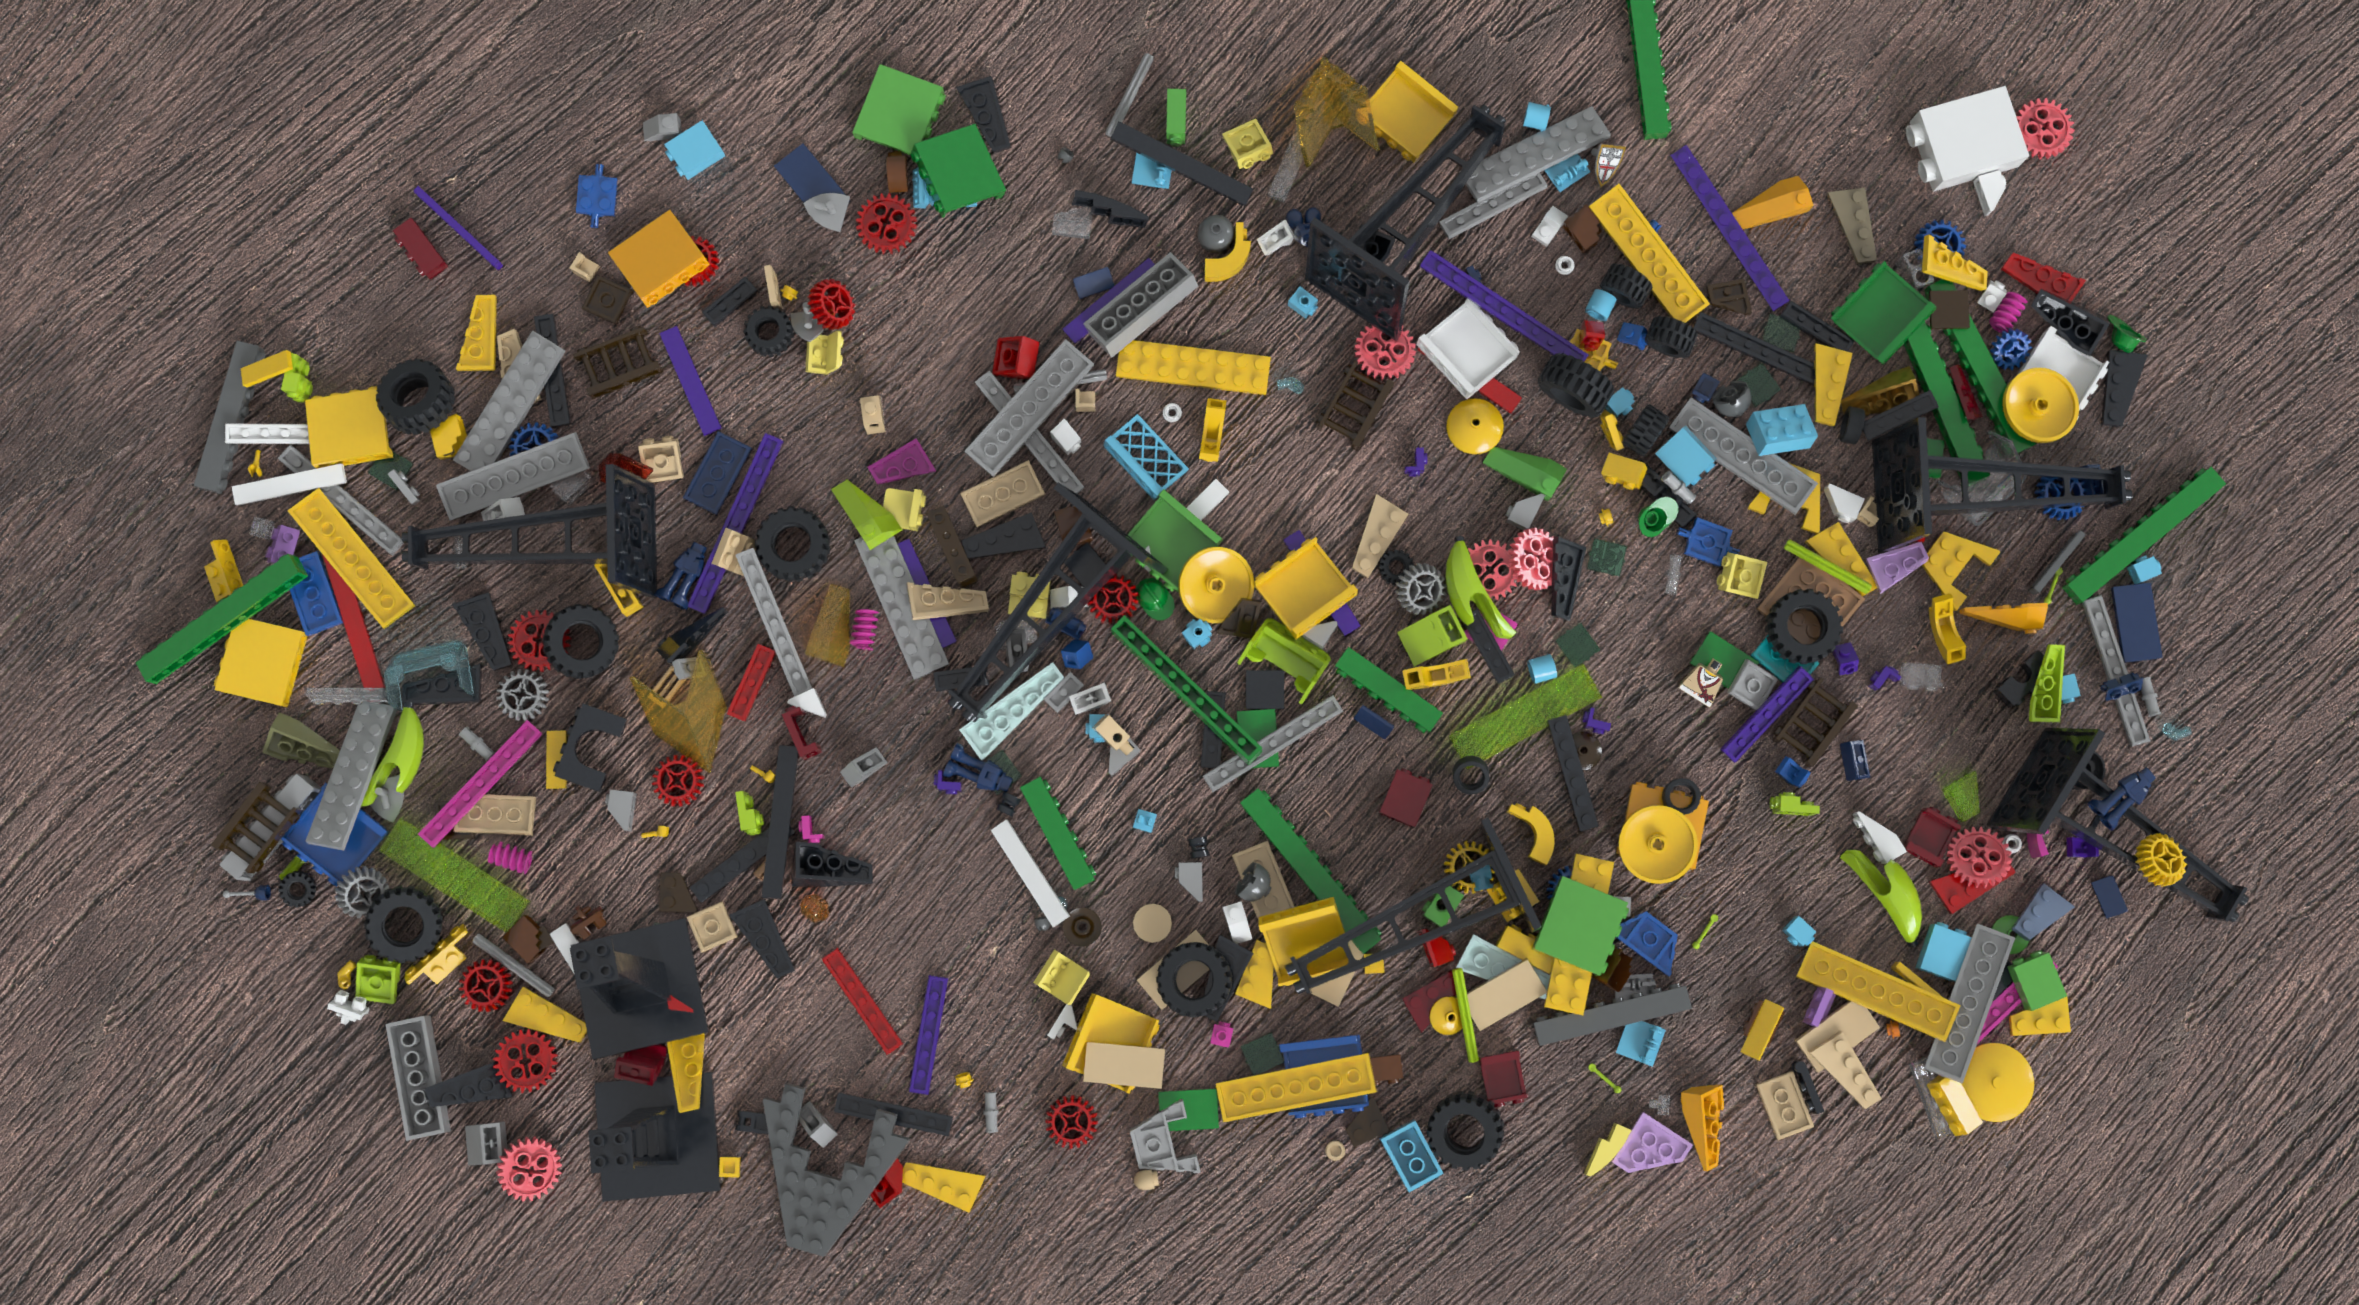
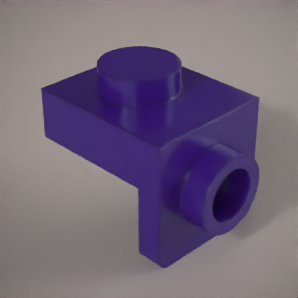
M1424 447L1415 449V466L1405 467L1404 474H1408L1410 477H1417L1423 474L1424 464L1428 462L1427 453H1424Z
M1851 642L1835 646L1836 649L1832 653L1839 666V675L1852 674L1858 671L1859 658Z
M1885 666L1879 672L1875 671L1869 679L1872 682L1868 687L1875 691L1880 689L1887 677L1894 682L1899 681L1902 677L1898 675L1899 672L1895 668Z
M1590 707L1583 715L1582 722H1585L1584 727L1593 729V733L1604 735V732L1610 731L1611 723L1592 719L1595 708Z
M938 770V774L934 776V785L937 786L938 790H944L945 794L957 795V791L962 792L961 782H944V771Z
M2066 838L2067 857L2086 858L2099 856V849L2081 838Z

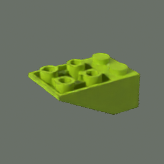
M1451 605L1397 632L1414 667L1467 641V637Z

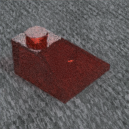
M609 453L599 465V479L603 483H606V465L614 464L645 480L653 472L652 467L620 453Z

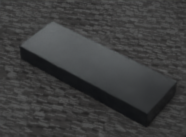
M745 276L704 309L702 313L716 327L754 296L758 290Z

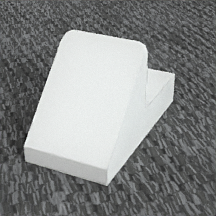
M1552 206L1531 237L1547 247L1568 216Z
M1283 220L1256 240L1264 255L1268 256L1280 247L1290 245L1294 235L1287 221Z
M1066 1004L1047 1036L1055 1039L1056 1036L1060 1038L1066 1029L1063 1027L1064 1023L1077 1030L1072 1004Z

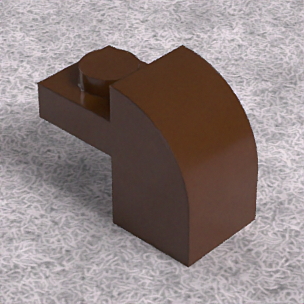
M900 151L888 152L886 166L889 193L908 192L907 154Z

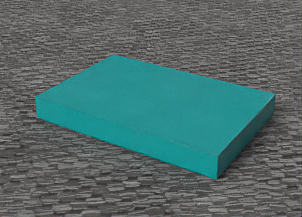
M1768 634L1750 655V657L1757 660L1761 666L1782 683L1798 666H1801L1810 675L1820 664L1818 661L1808 664H1800L1798 662L1794 664L1789 662L1787 658L1782 659L1779 657L1780 653L1778 651L1774 652L1772 650V643H1768Z

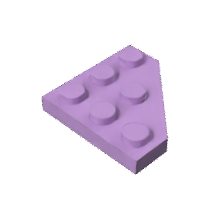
M1642 1112L1633 1125L1625 1144L1611 1162L1628 1173L1683 1162L1693 1144Z

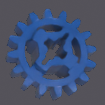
M2009 328L2008 333L2002 331L2001 337L1997 335V342L1991 343L1995 347L1990 349V352L1993 353L1992 358L1995 364L2004 370L2007 368L2013 370L2014 365L2018 368L2020 367L2021 361L2026 363L2024 358L2030 356L2028 350L2032 349L2028 345L2032 342L2027 338L2028 335L2019 329L2014 331Z

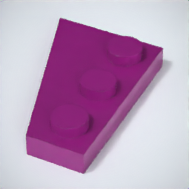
M917 438L867 467L877 484L936 472Z

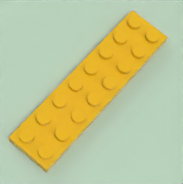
M1620 184L1589 206L1599 219L1602 227L1633 268L1642 273L1652 283L1653 288L1651 292L1671 318L1686 323L1710 305Z
M1133 340L1119 351L1116 377L1266 395L1271 357Z
M320 488L288 510L289 514L383 629L415 607L413 602Z
M1575 854L1570 879L1608 894L1614 862ZM1554 958L1544 1007L1583 1016L1592 973Z
M1813 941L1796 976L1817 987L1828 988L1833 991V994L1943 1042H1946L1961 1006Z
M1369 1053L1216 1083L1223 1122L1377 1092Z

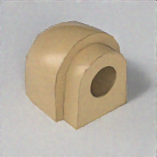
M1146 1169L1138 1171L1134 1176L1135 1186L1141 1190L1155 1189L1154 1186H1159L1157 1170Z

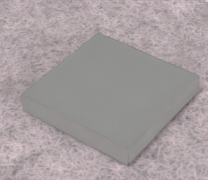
M1745 659L1727 693L1756 711L1767 700L1778 679L1750 660Z

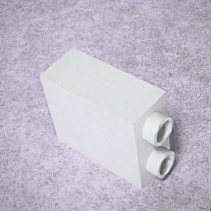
M2006 86L1919 110L1910 121V125L1906 127L1909 145L1912 148L1918 146L1922 160L1918 161L1919 176L1924 183L1930 182L1933 192L1975 180L1980 175L1998 170L2003 172L2017 168L2029 157Z

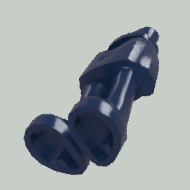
M1311 207L1305 212V224H1303V217L1298 209H1292L1286 215L1287 223L1291 229L1295 230L1293 233L1294 239L1308 247L1310 222L1314 218L1321 221V213L1315 207Z
M693 542L691 547L687 548L674 561L673 565L676 568L666 585L659 588L654 595L666 602L671 601L673 605L687 611L688 601L686 596L695 578H699L702 574L704 553L707 548ZM685 573L686 576L682 584L673 596V591L678 581L680 580L682 574Z
M960 743L955 745L950 759L980 770V773L968 770L951 760L948 761L943 772L944 777L961 776L977 783L976 788L992 791L1000 789L1007 792L1013 778L1006 776V773L991 760L983 762L966 754L963 745Z
M2145 767L2140 772L2137 771L2119 780L2118 787L2104 800L2092 799L2087 805L2095 814L2101 816L2099 819L2102 824L2113 831L2117 827L2121 816L2134 803L2140 805L2149 791L2148 788L2151 787V783L2156 777ZM2125 795L2126 798L2116 808L2108 812Z

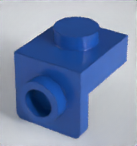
M1624 322L1617 340L1621 343L1635 345L1640 350H1644L1647 345L1645 337L1648 331L1644 326Z
M1785 756L1775 771L1789 785L1801 788L1806 783L1807 778L1811 774V772L1801 768L1787 756Z

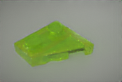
M1976 771L1970 772L1941 789L1961 823L1980 813Z

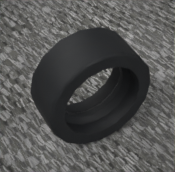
M1851 406L1846 409L1840 428L1839 437L1841 442L1857 444L1864 426V409Z
M1465 756L1455 763L1452 770L1453 782L1456 788L1465 794H1477L1483 791L1490 780L1488 766L1480 757ZM1467 766H1476L1481 769L1482 778L1475 784H1466L1460 779V771Z
M1679 778L1672 780L1663 789V805L1676 809L1683 815L1693 812L1700 804V790L1689 779ZM1682 785L1690 789L1693 798L1689 806L1677 808L1672 804L1670 793L1674 787Z

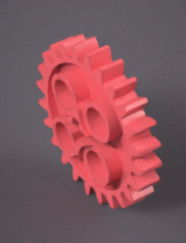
M2039 98L2035 103L2031 100L2028 106L2024 104L2021 107L2022 110L2016 113L2027 150L2031 152L2032 158L2036 154H2038L2039 159L2044 155L2046 159H2049L2051 154L2056 157L2058 152L2062 153L2070 145L2068 141L2073 139V136L2070 134L2075 130L2070 127L2074 122L2068 121L2072 115H2065L2068 109L2061 110V103L2055 106V100H2052L2050 104L2047 98L2042 103ZM2037 113L2042 114L2044 119H2040ZM2053 124H2057L2059 130L2055 129ZM2027 128H2031L2033 130V134L2029 133L2027 131ZM2042 138L2047 139L2048 142H2049V145H2048V144H2045V143L2043 142Z
M1371 325V329L1365 326V333L1360 331L1359 336L1361 338L1356 339L1357 345L1354 347V350L1357 351L1355 352V357L1359 358L1357 360L1358 364H1363L1361 370L1368 369L1367 376L1374 373V379L1380 375L1381 381L1384 380L1385 376L1390 380L1392 375L1399 378V372L1404 375L1406 372L1405 368L1410 369V363H1413L1415 359L1412 356L1416 354V351L1412 350L1416 346L1415 343H1411L1413 336L1407 337L1409 330L1401 331V336L1397 341L1392 338L1386 341L1382 339V336L1386 335L1373 325ZM1372 346L1376 348V351L1371 352L1367 348ZM1400 349L1403 351V353L1396 354L1394 350ZM1381 360H1385V361H1387L1389 364L1386 365V366H1383V365H1381L1379 362H1380Z
M1532 528L1518 533V537L1513 538L1515 543L1510 544L1513 551H1508L1512 555V558L1508 559V561L1513 563L1509 568L1515 570L1512 575L1518 576L1517 582H1522V587L1528 586V590L1534 589L1536 591L1552 586L1554 536L1548 537L1549 532H1543V529Z
M1491 539L1487 545L1482 540V546L1480 547L1474 543L1475 549L1468 548L1473 565H1479L1482 568L1481 574L1478 575L1479 578L1486 573V566L1492 567L1500 558H1503V561L1494 568L1495 573L1493 575L1488 574L1481 583L1490 598L1495 596V599L1499 600V594L1505 598L1506 590L1512 593L1510 586L1517 587L1514 579L1517 580L1518 576L1512 575L1515 570L1509 568L1513 563L1508 561V559L1512 558L1508 551H1513V549L1506 550V543L1502 547L1499 546V540L1495 545H1493ZM1487 552L1495 553L1496 559L1493 562L1485 560ZM1502 565H1506L1509 568V573L1506 576H1501L1498 573V568ZM1489 578L1495 581L1493 589H1487L1484 585L1485 581Z
M1972 827L1971 832L1967 829H1964L1963 834L1958 832L1957 838H1952V844L1948 846L1950 851H1947L1946 854L1947 857H1950L1947 860V864H1952L1949 870H1956L1954 877L1961 876V883L1968 880V886L1973 882L1976 888H1978L1980 883L1986 888L1988 882L1991 886L1995 885V880L2000 883L2002 877H2006V871L2010 870L2011 866L2009 864L2012 862V858L2009 857L2012 852L2007 850L2009 844H2002L2004 837L1997 839V832L1991 835V829L1983 832L1982 827H1980L1979 831ZM1980 842L1984 847H1978L1975 843ZM1961 853H1966L1969 855V858H1963ZM1993 856L1997 858L1998 861H1991L1989 857ZM1978 867L1982 869L1983 872H1976L1974 868Z
M535 1136L532 1141L525 1137V1142L523 1143L520 1139H517L518 1145L515 1146L513 1143H510L512 1149H504L506 1156H499L503 1163H497L498 1168L501 1169L496 1171V1174L501 1176L497 1180L502 1184L501 1188L507 1190L506 1193L509 1196L513 1194L514 1199L520 1196V1199L525 1201L528 1196L530 1201H533L534 1195L540 1199L541 1192L547 1195L548 1187L554 1189L551 1183L559 1181L555 1175L561 1174L560 1170L557 1169L562 1166L560 1162H557L561 1157L556 1154L557 1150L555 1148H551L550 1142L545 1144L543 1138L538 1142ZM526 1155L523 1161L517 1162L519 1156ZM540 1157H545L541 1164H537V1160ZM521 1174L519 1180L513 1181L515 1175ZM536 1176H541L537 1183H533V1179Z

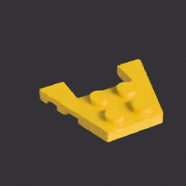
M1791 464L1818 483L1801 507L1807 510L1801 529L1819 534L1820 474ZM1759 492L1747 509L1765 514L1770 498Z
M1942 532L1928 550V561L1922 567L1932 581L1937 584L1942 595L1951 593L1953 596V610L1957 611L1967 596L1951 585L1973 555L1987 566H1990L2000 551L1947 532Z

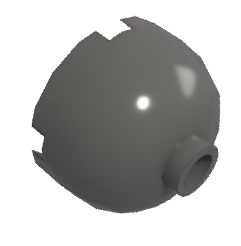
M1215 214L1206 217L1201 222L1197 236L1203 249L1217 254L1230 248L1234 241L1235 232L1229 219Z
M1732 381L1730 382L1731 385L1726 388L1724 385L1719 387L1712 395V399L1719 413L1727 417H1739L1751 405L1752 395L1746 382Z
M1252 862L1242 873L1244 875L1242 882L1238 881L1235 888V895L1249 902L1260 900L1271 891L1269 872L1262 865Z

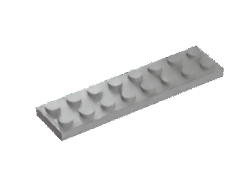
M1591 106L1546 128L1545 131H1540L1483 159L1466 182V186L1476 202L1479 203L1609 139L1611 133Z
M532 330L453 460L470 471L499 461L510 443V439L515 435L514 432L518 430L566 350Z
M1065 339L964 452L994 477L1092 369L1094 363Z
M1693 398L1689 399L1669 427V430L1676 434L1684 426H1687L1717 458L1715 460L1717 463L1794 515L1797 514L1818 484L1776 454L1758 456L1751 437Z
M575 432L439 483L436 487L451 521L491 506L500 499L512 498L590 469L578 435Z
M892 536L872 550H869L862 537L854 540L913 679L916 680L950 665L930 618L912 620L906 584L907 582L914 583L895 536Z
M359 700L306 838L308 844L345 850L396 715L397 708L395 706Z
M1978 923L1976 924L1949 998L1950 1001L1961 1006L1946 1042L1934 1039L1924 1066L1925 1070L1958 1083H1963L2015 937Z

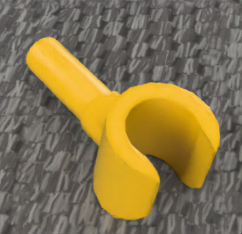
M256 450L253 464L248 466L251 477H253L255 472L258 477L262 476V471L259 467L260 450Z
M751 766L750 769L763 777L768 783H772L775 780L776 775L771 770L765 774L757 767Z
M658 826L657 832L642 833L641 836L642 838L652 836L667 837L669 827Z

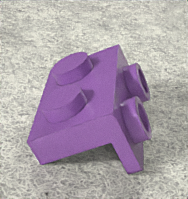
M278 525L277 529L274 528L271 534V539H273L272 546H268L265 557L268 558L267 562L274 564L283 555H293L300 531L283 525Z
M1817 987L1811 1004L1805 1013L1804 1023L1812 1027H1818L1820 1022L1827 1017L1836 997L1832 990Z

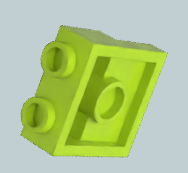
M291 353L293 369L284 373L281 390L287 393L286 396L293 398V401L304 403L305 400H308L313 390L312 382L305 378L309 374V363L299 355Z
M745 791L735 792L741 831L750 835L761 834L764 817L758 810L751 809L754 807L753 797L749 796V793Z
M1783 792L1779 796L1770 798L1769 806L1773 814L1812 816L1820 813V806H1815L1814 802L1802 801L1800 803L1801 797L1795 796V793Z
M365 955L357 962L355 997L366 998V1001L394 1004L397 997V983L400 981L401 963L395 962V960L393 962L388 961L387 957L383 960L376 959L375 955Z

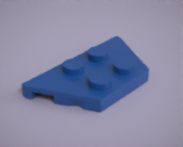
M1647 911L1621 923L1622 930L1616 938L1667 977H1670L1678 935Z

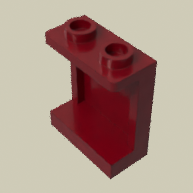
M796 706L785 709L786 713L781 715L799 756L806 760L822 753L820 745L816 742L809 745L806 744L796 718L805 715V711L801 707L796 708Z
M1401 768L1400 771L1397 769L1378 814L1415 828L1433 784L1429 783L1430 780L1423 776H1419V778L1412 776V772Z
M1934 807L1923 808L1903 846L1909 854L1935 868L1941 867L1944 862L1942 858L1956 831L1960 830L1961 825L1957 824L1958 821L1950 816H1942L1940 811Z
M659 1044L626 1052L623 1058L618 1057L616 1060L614 1078L653 1086L666 1062L667 1046Z
M1518 1050L1479 1057L1487 1101L1491 1100L1494 1103V1108L1505 1106L1504 1102L1512 1101L1513 1104L1522 1103L1524 1098H1528Z

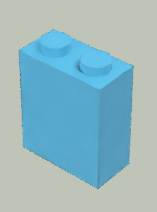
M703 120L664 144L667 148V151H665L670 161L675 160L677 172L680 176L685 175L687 180L725 157L723 150Z
M1684 426L1655 453L1677 478L1686 484V487L1690 483L1694 486L1701 479L1699 475L1704 470L1708 473L1715 466L1713 462L1717 459L1687 426Z
M1941 922L1930 924L1915 968L1955 982L1972 937L1966 936L1967 932L1960 929L1950 930L1948 925Z

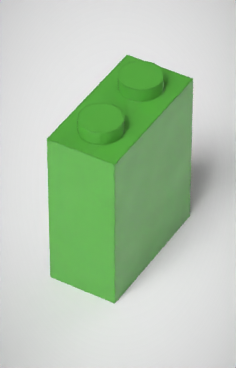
M1167 89V144L1173 147H1180L1181 144L1185 145L1186 89Z
M2037 950L2030 953L2031 957L2015 959L2012 961V965L2007 966L2025 1010L2034 1011L2067 997L2049 952Z

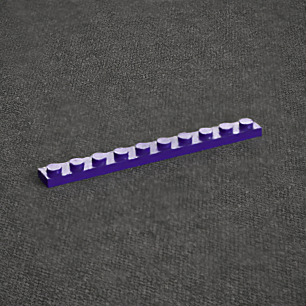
M1685 145L1670 155L1772 311L1774 312L1788 303L1790 300L1688 146Z
M1432 250L1428 252L1420 264V268L1550 354L1564 353L1581 359L1583 362L1589 354Z
M766 433L764 434L690 598L689 608L706 615L726 571L724 568L711 564L725 528L740 534L743 533L781 449L783 440Z

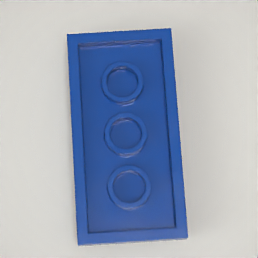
M316 551L300 557L299 560L306 570L308 577L291 588L290 593L305 635L311 636L342 624L343 619L320 553Z

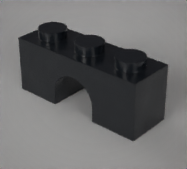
M2039 650L2032 652L2020 664L2026 673L2024 683H2019L2010 676L2005 678L1993 690L2008 708L2012 706L2018 707L2025 701L2024 696L2028 692L2030 694L2033 693L2044 655Z

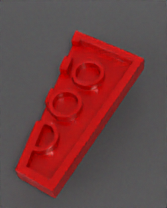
M2012 253L2001 268L2002 271L2036 294H2038L2040 289H2043L2071 302L2086 282L2085 279H2078L2069 273L2054 270L2053 267L2041 265L2032 259L2016 253Z
M2012 866L2009 871H2006L2007 875L2002 877L2001 882L2016 873ZM1978 867L1974 868L1976 872H1983L1982 869ZM1955 873L1929 881L1950 914L1955 913L1999 884L1995 880L1994 886H1991L1988 882L1986 888L1983 887L1982 883L1976 888L1973 882L1968 886V880L1961 883L1962 877H1954Z

